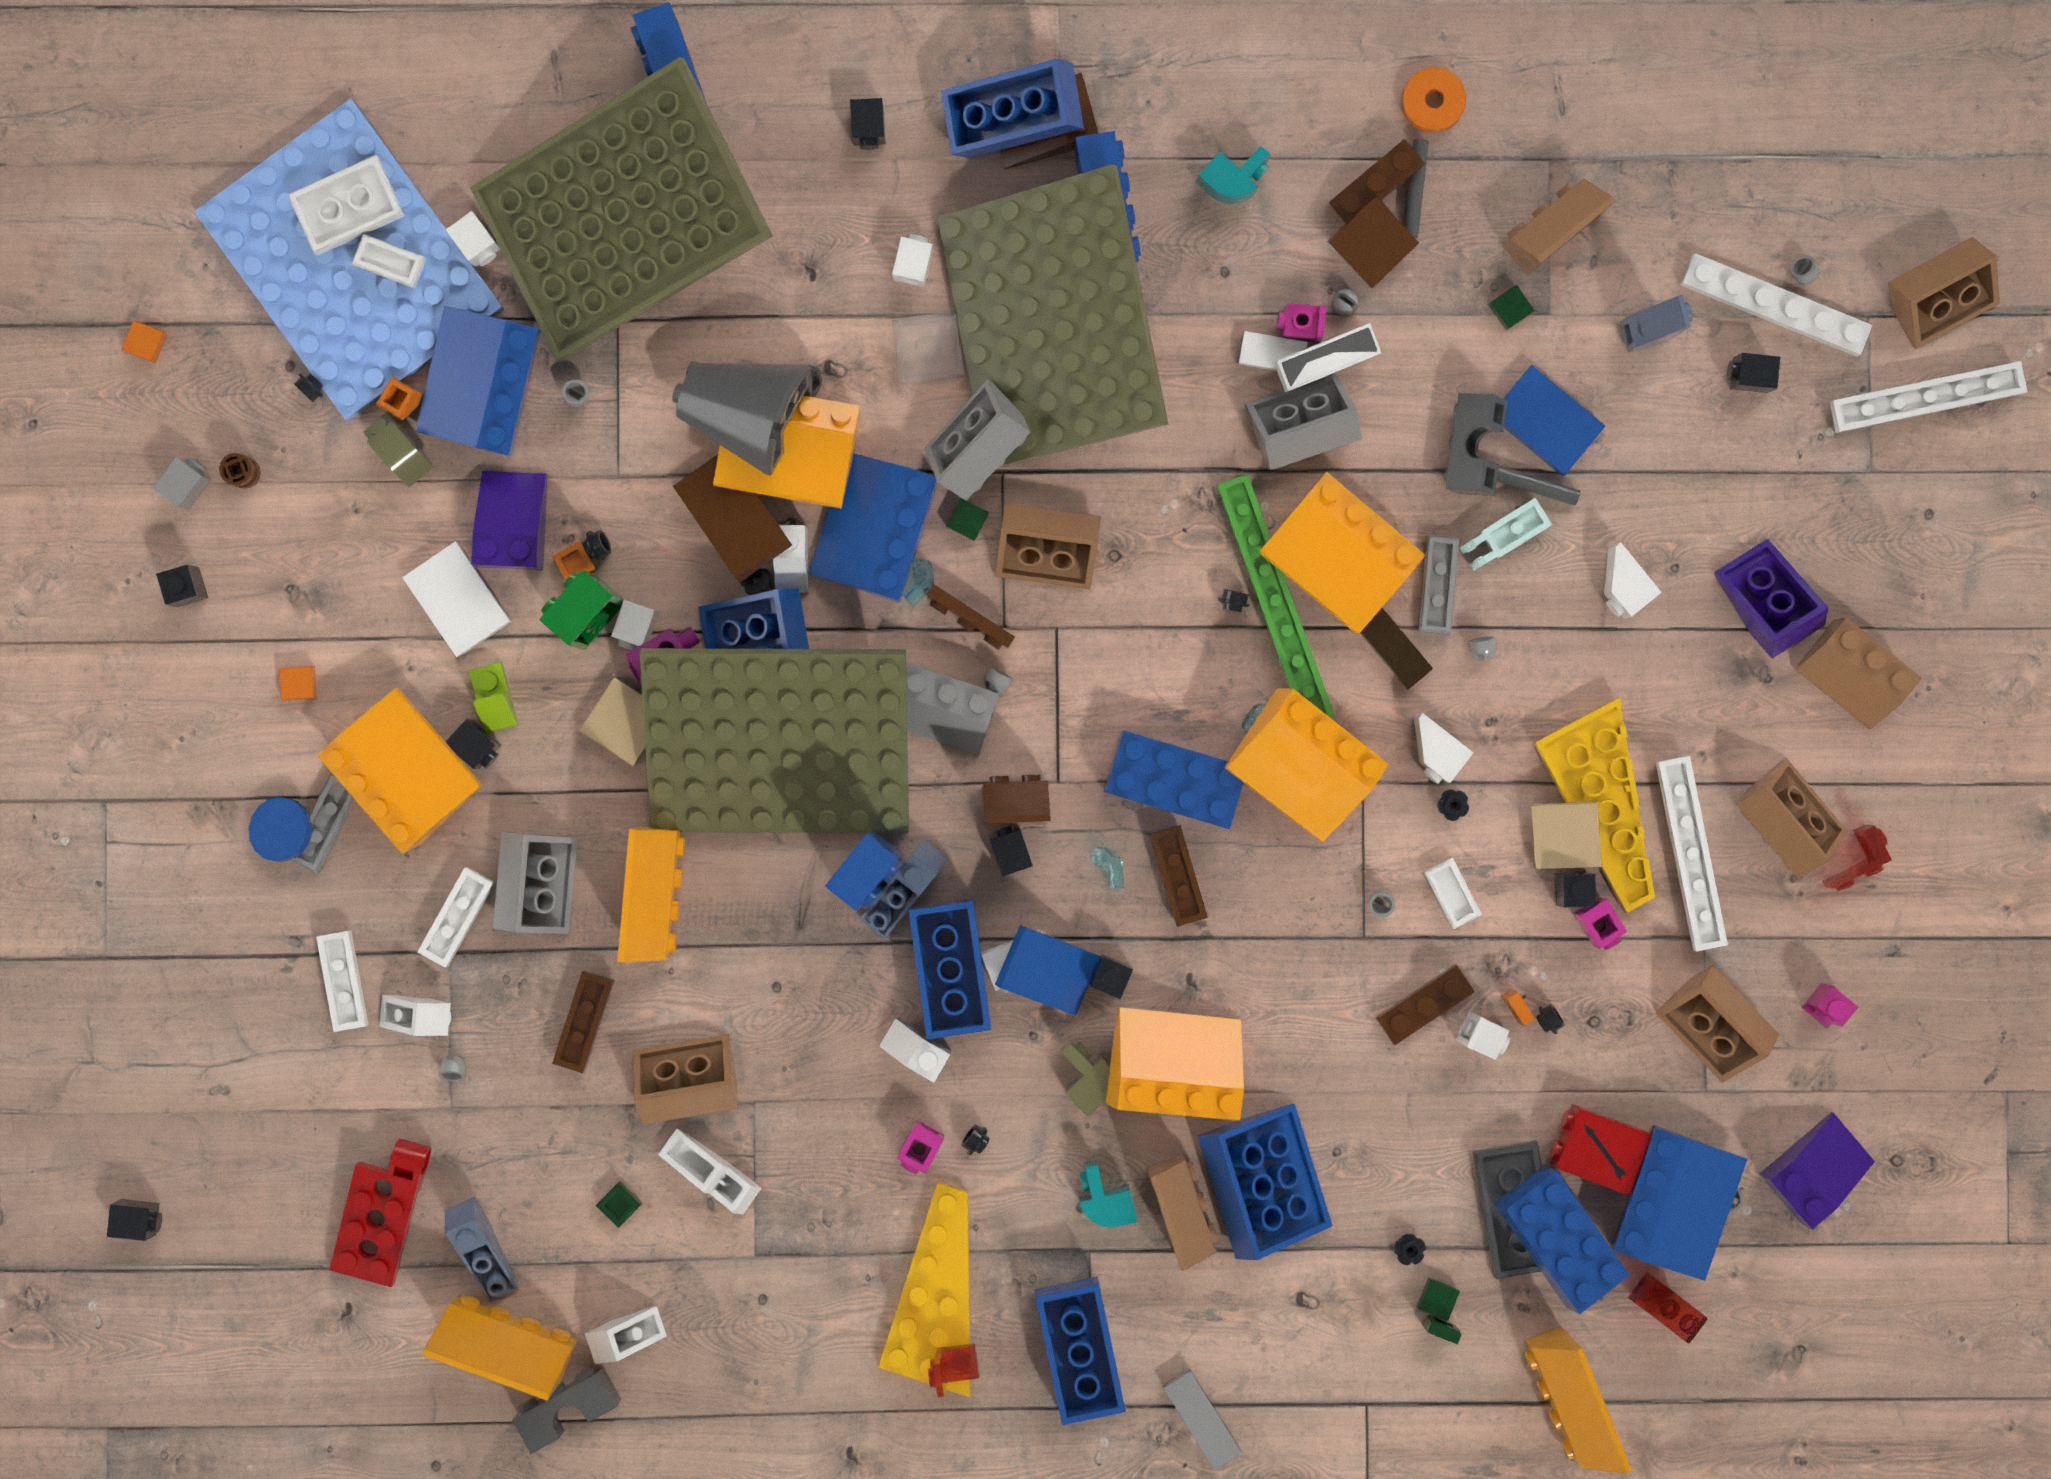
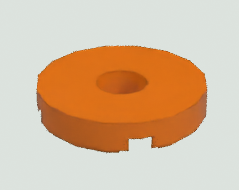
M1429 67L1418 71L1409 79L1402 92L1404 116L1413 127L1422 132L1432 133L1448 130L1458 122L1465 110L1466 92L1463 83L1454 73L1445 68ZM1428 93H1437L1442 99V105L1438 108L1429 107L1425 101V96Z

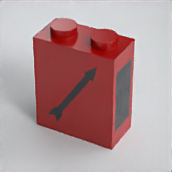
M1572 1104L1571 1109L1566 1110L1563 1114L1560 1124L1563 1131L1559 1141L1555 1140L1552 1144L1549 1157L1552 1159L1550 1164L1561 1171L1630 1196L1652 1134Z

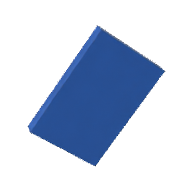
M1533 365L1528 367L1503 398L1508 400L1504 428L1561 476L1567 474L1605 428L1602 422Z
M1020 925L995 985L1001 989L1076 1016L1101 956Z

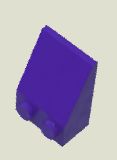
M482 471L472 534L471 565L479 568L543 570L548 474Z
M1766 539L1714 573L1747 629L1771 659L1826 624L1828 606L1769 539Z
M1831 1112L1759 1175L1797 1220L1813 1230L1840 1206L1875 1161L1838 1117Z

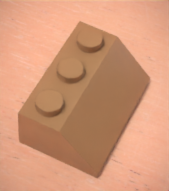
M1584 178L1576 185L1570 181L1556 193L1559 199L1551 206L1546 201L1531 213L1535 218L1526 226L1523 222H1520L1509 231L1507 235L1510 239L1503 247L1526 275H1529L1605 212L1616 200L1610 194Z
M1974 237L1961 242L1888 282L1891 307L1915 349L2000 304L1996 255Z
M1005 503L995 577L1090 590L1101 516Z
M1848 618L1834 619L1794 669L1868 729H1872L1900 706L1922 679V677Z
M1787 758L1779 762L1748 788L1736 804L1740 808L1742 815L1751 821L1761 833L1763 840L1768 845H1771L1781 857L1783 864L1798 879L1826 864L1848 832Z
M1714 965L1690 978L1656 1012L1663 1022L1722 1083L1767 1058L1780 1035Z
M729 1034L633 1050L634 1102L642 1124L739 1108L737 1079Z
M1183 1155L1148 1166L1147 1170L1181 1271L1187 1270L1216 1253L1213 1243L1219 1241L1213 1223L1206 1224L1203 1212L1209 1211L1203 1192L1196 1194L1193 1182L1198 1180L1193 1162L1186 1163Z

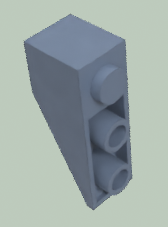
M1679 295L1626 317L1620 323L1628 352L1666 343L1690 328L1692 310L1689 303L1684 302L1683 295Z
M923 839L860 920L885 939L948 861V858Z
M475 1197L446 1209L445 1234L488 1302L518 1290L519 1286L494 1230Z

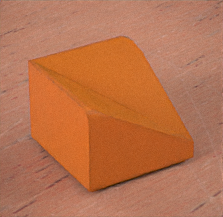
M391 377L376 405L404 420L422 403L424 394Z

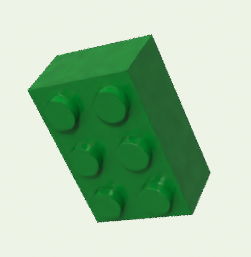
M582 570L579 574L575 571L567 578L563 584L565 590L558 598L553 596L546 602L541 609L543 615L539 621L568 646L586 650L620 611L624 599L598 576Z

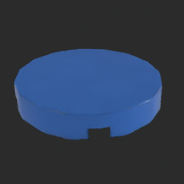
M283 797L268 799L259 805L251 816L248 828L249 839L255 852L264 859L276 862H285L301 855L310 843L313 831L307 809L298 801Z

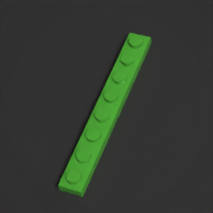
M1246 474L1218 484L1216 486L1288 687L1296 690L1330 718L1334 717L1335 715L1283 572L1259 553L1271 537L1249 476Z

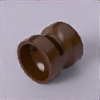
M232 453L225 456L220 462V476L230 485L246 489L256 485L260 479V466L250 457L239 453Z

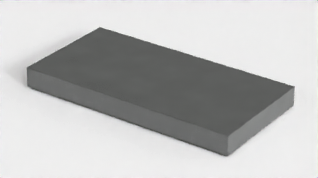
M1534 1140L1473 1151L1494 1278L1500 1279L1541 1272L1494 1206V1203L1525 1181L1535 1171L1537 1172L1542 1168L1538 1142Z

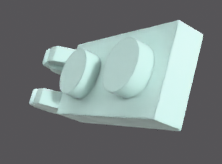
M1535 497L1479 532V536L1462 545L1460 550L1463 554L1468 553L1485 541L1491 552L1473 560L1470 566L1474 571L1494 558L1499 559L1550 527L1552 523Z

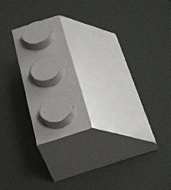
M1336 373L1293 390L1282 391L1245 404L1261 453L1270 470L1362 440L1357 409Z
M987 379L924 449L937 482L967 501L973 493L981 489L984 481L1004 464L1005 459L1012 451L1024 443L1030 430L1020 411Z
M906 663L907 731L979 755L999 694Z
M501 832L493 929L513 933L569 934L577 837Z

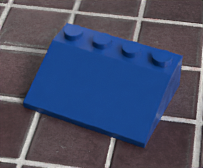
M444 305L415 432L512 456L541 330L516 322Z
M853 453L842 509L829 507L808 574L901 603L938 485L936 477L905 466Z
M799 588L776 589L698 607L705 649H809Z
M1289 1104L1241 1119L1240 1121H1235L1198 1135L1235 1259L1257 1261L1333 1226L1295 1104Z
M1653 1125L1650 1132L1652 1134L1631 1195H1628L1611 1247L1614 1251L1643 1262L1705 1281L1747 1158Z

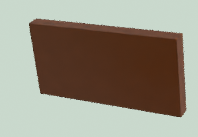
M717 454L676 483L673 488L735 579L740 583L791 547L792 544L756 493L713 485L718 458Z

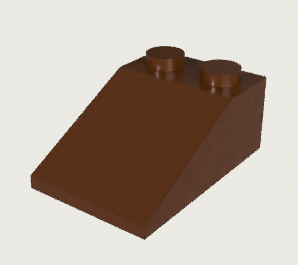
M1082 73L1075 74L1084 129L1000 150L1005 169L1074 151L1076 137L1098 134Z
M1041 774L1022 775V782H1009V776H990V783H983L984 824L1051 821L1048 781H1041Z

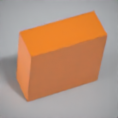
M133 320L121 350L156 364L167 334Z
M578 541L552 556L565 580L575 571L579 574L582 570L589 573L598 570L592 558L586 554L582 541Z
M315 666L279 668L281 700L317 699Z
M1511 989L1501 996L1519 1024L1526 1026L1535 1020L1519 992Z

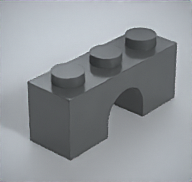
M1458 394V402L1453 411L1455 419L1454 431L1449 440V466L1445 471L1447 490L1463 495L1495 496L1499 464L1487 459H1481L1478 454V445L1486 434L1504 432L1508 400L1494 394Z
M603 1365L593 1370L592 1366L585 1368L574 1376L576 1378L575 1381L566 1386L564 1382H560L548 1400L541 1399L537 1401L533 1397L517 1407L519 1412L512 1421L530 1454L558 1440L565 1431L558 1417L560 1408L565 1406L578 1408L589 1423L618 1406L621 1398Z

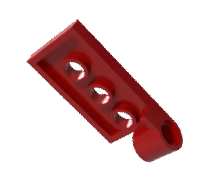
M399 1138L393 1148L388 1169L360 1161L355 1165L329 1268L330 1271L392 1287L395 1284L416 1197L421 1190L425 1171L430 1160L432 1150L430 1146ZM383 1179L390 1182L392 1193H381L377 1188V1181ZM371 1210L381 1211L385 1217V1222L383 1224L372 1222L369 1212ZM362 1241H373L377 1246V1253L369 1254L365 1252L362 1248Z

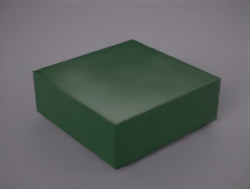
M1515 285L1488 304L1506 331L1535 311L1518 285Z
M960 498L946 527L975 542L989 512Z
M619 1181L595 1206L619 1228L642 1205V1202Z
M1428 1277L1417 1308L1449 1321L1460 1291L1457 1288Z
M1426 1315L1422 1325L1427 1333L1457 1345L1462 1335L1456 1325L1431 1315Z

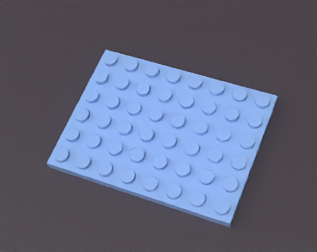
M352 99L346 101L194 211L308 370L323 385L322 389L346 421H350L378 401L391 377L404 382L432 361L444 305L491 317L504 310L501 303L474 266L463 255L446 231L445 226ZM377 155L405 216L365 235L426 258L416 288L413 289L353 266L352 262L362 236L316 256L288 198V194Z

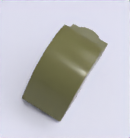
M388 411L376 419L364 431V434L369 439L367 442L408 487L412 486L434 467L423 450L405 433L398 421Z
M1069 1040L1060 1049L1061 1053L1081 1074L1065 1089V1094L1088 1117L1106 1099L1110 1069L1102 1054L1091 1062L1089 1058L1092 1054L1080 1042L1074 1045Z

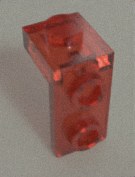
M1864 824L1853 830L1867 859L1823 880L1824 887L1836 888L1837 891L1854 885V879L1863 874L1868 877L1884 870L1883 864L1892 861L1885 847L1888 845V841L1880 828H1876L1875 825Z
M1648 1272L1645 1273L1628 1296L1631 1301L1688 1344L1691 1343L1707 1321V1317Z
M975 1343L937 1348L935 1358L930 1359L931 1368H928L930 1388H936L937 1397L945 1395L946 1386L949 1382L979 1379L980 1377Z

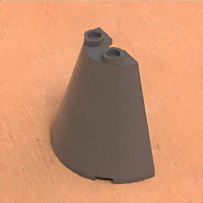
M691 361L688 365L683 384L678 383L674 389L672 401L677 403L676 417L764 474L771 476L784 453L783 431L803 396L815 398L822 385V375L819 368L812 365L698 363Z

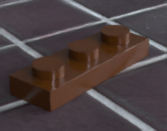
M1403 139L1330 200L1329 204L1346 223L1374 195L1382 201L1422 168L1425 163L1406 139Z
M935 584L928 591L927 597L932 599L929 603L931 607L944 615L949 610L959 617L956 623L970 632H973L975 628L986 634L983 640L999 650L1003 645L1008 649L1015 639V636Z
M1181 825L1150 833L1149 836L1176 926L1179 927L1208 918Z
M1454 964L1375 1018L1392 1044L1396 1045L1473 994L1474 990L1459 967Z
M585 970L582 971L552 1064L582 1074L585 1072L615 980Z

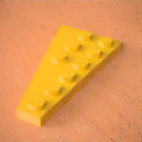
M1617 697L1535 741L1534 745L1565 803L1598 801L1602 866L1600 868L1621 908L1625 913H1628L1654 899L1655 893L1649 859H1647L1645 850L1644 829L1640 821V806L1632 759L1629 757L1626 740L1628 736L1622 717L1621 697Z
M937 1181L878 1368L970 1397L968 1191Z

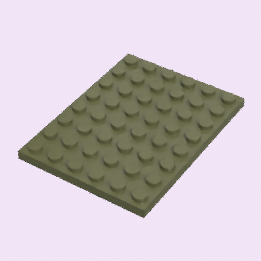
M680 57L470 187L556 361H563L773 237L685 59Z
M1111 164L937 217L972 394L987 379L990 380L1020 411L1030 430L1024 443L1012 451L1001 467L1169 425L1116 165Z
M641 648L640 669L651 828L680 830V832L868 833L872 830L876 833H909L906 649Z

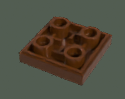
M1375 195L1327 241L1370 288L1379 283L1419 244L1416 238Z

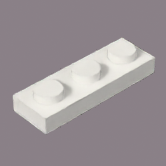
M465 867L420 946L418 953L447 968L495 882L469 867Z
M348 930L317 936L333 1032L368 1026L352 931Z

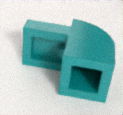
M1260 146L1239 169L1220 151L1200 172L1196 183L1211 197L1220 202L1228 204L1241 203L1255 194L1258 186L1251 179L1253 178L1255 181H1258L1268 170L1269 166L1266 163L1271 154L1264 147Z
M1097 1161L1085 1162L1086 1172L1080 1173L1084 1192H1091L1089 1195L1079 1197V1202L1085 1215L1092 1222L1103 1227L1112 1228L1136 1223L1137 1217L1129 1185L1104 1191Z

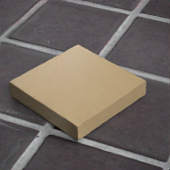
M614 677L579 732L630 765L635 766L646 750L642 694Z
M1598 801L1532 804L1536 869L1602 866Z

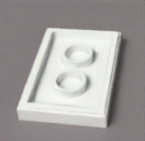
M377 155L288 194V198L316 256L405 216Z
M456 541L402 577L457 658L512 622L475 566L471 565L470 559L460 544Z

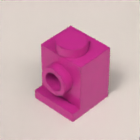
M1287 303L1284 310H1279L1277 330H1282L1281 337L1320 343L1324 334L1327 306ZM1297 316H1305L1307 324L1305 326L1298 325L1296 322Z
M1599 897L1596 899V906L1583 907L1573 913V916L1578 920L1595 948L1601 949L1603 947L1605 950H1608L1622 941L1620 936L1627 933L1609 901L1605 898ZM1598 919L1604 922V927L1600 931H1597L1594 927Z
M1821 983L1801 1008L1828 1029L1831 1024L1843 1027L1858 1009V1006L1834 986Z
M916 1120L898 1153L897 1159L902 1161L900 1166L914 1174H917L918 1171L926 1174L944 1140V1134ZM920 1142L925 1145L926 1150L923 1153H917L914 1151L913 1146Z

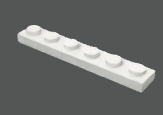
M1696 253L1691 255L1680 283L1681 286L1856 357L1861 355L1873 326Z
M2018 361L1830 401L1829 404L1835 432L1839 433L2021 395L2028 391L2022 363Z
M1683 756L1655 762L1693 951L1697 952L1727 946L1728 942L1690 756Z

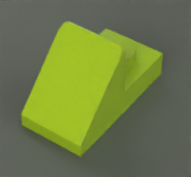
M503 662L469 670L476 700L472 702L486 733L519 725Z

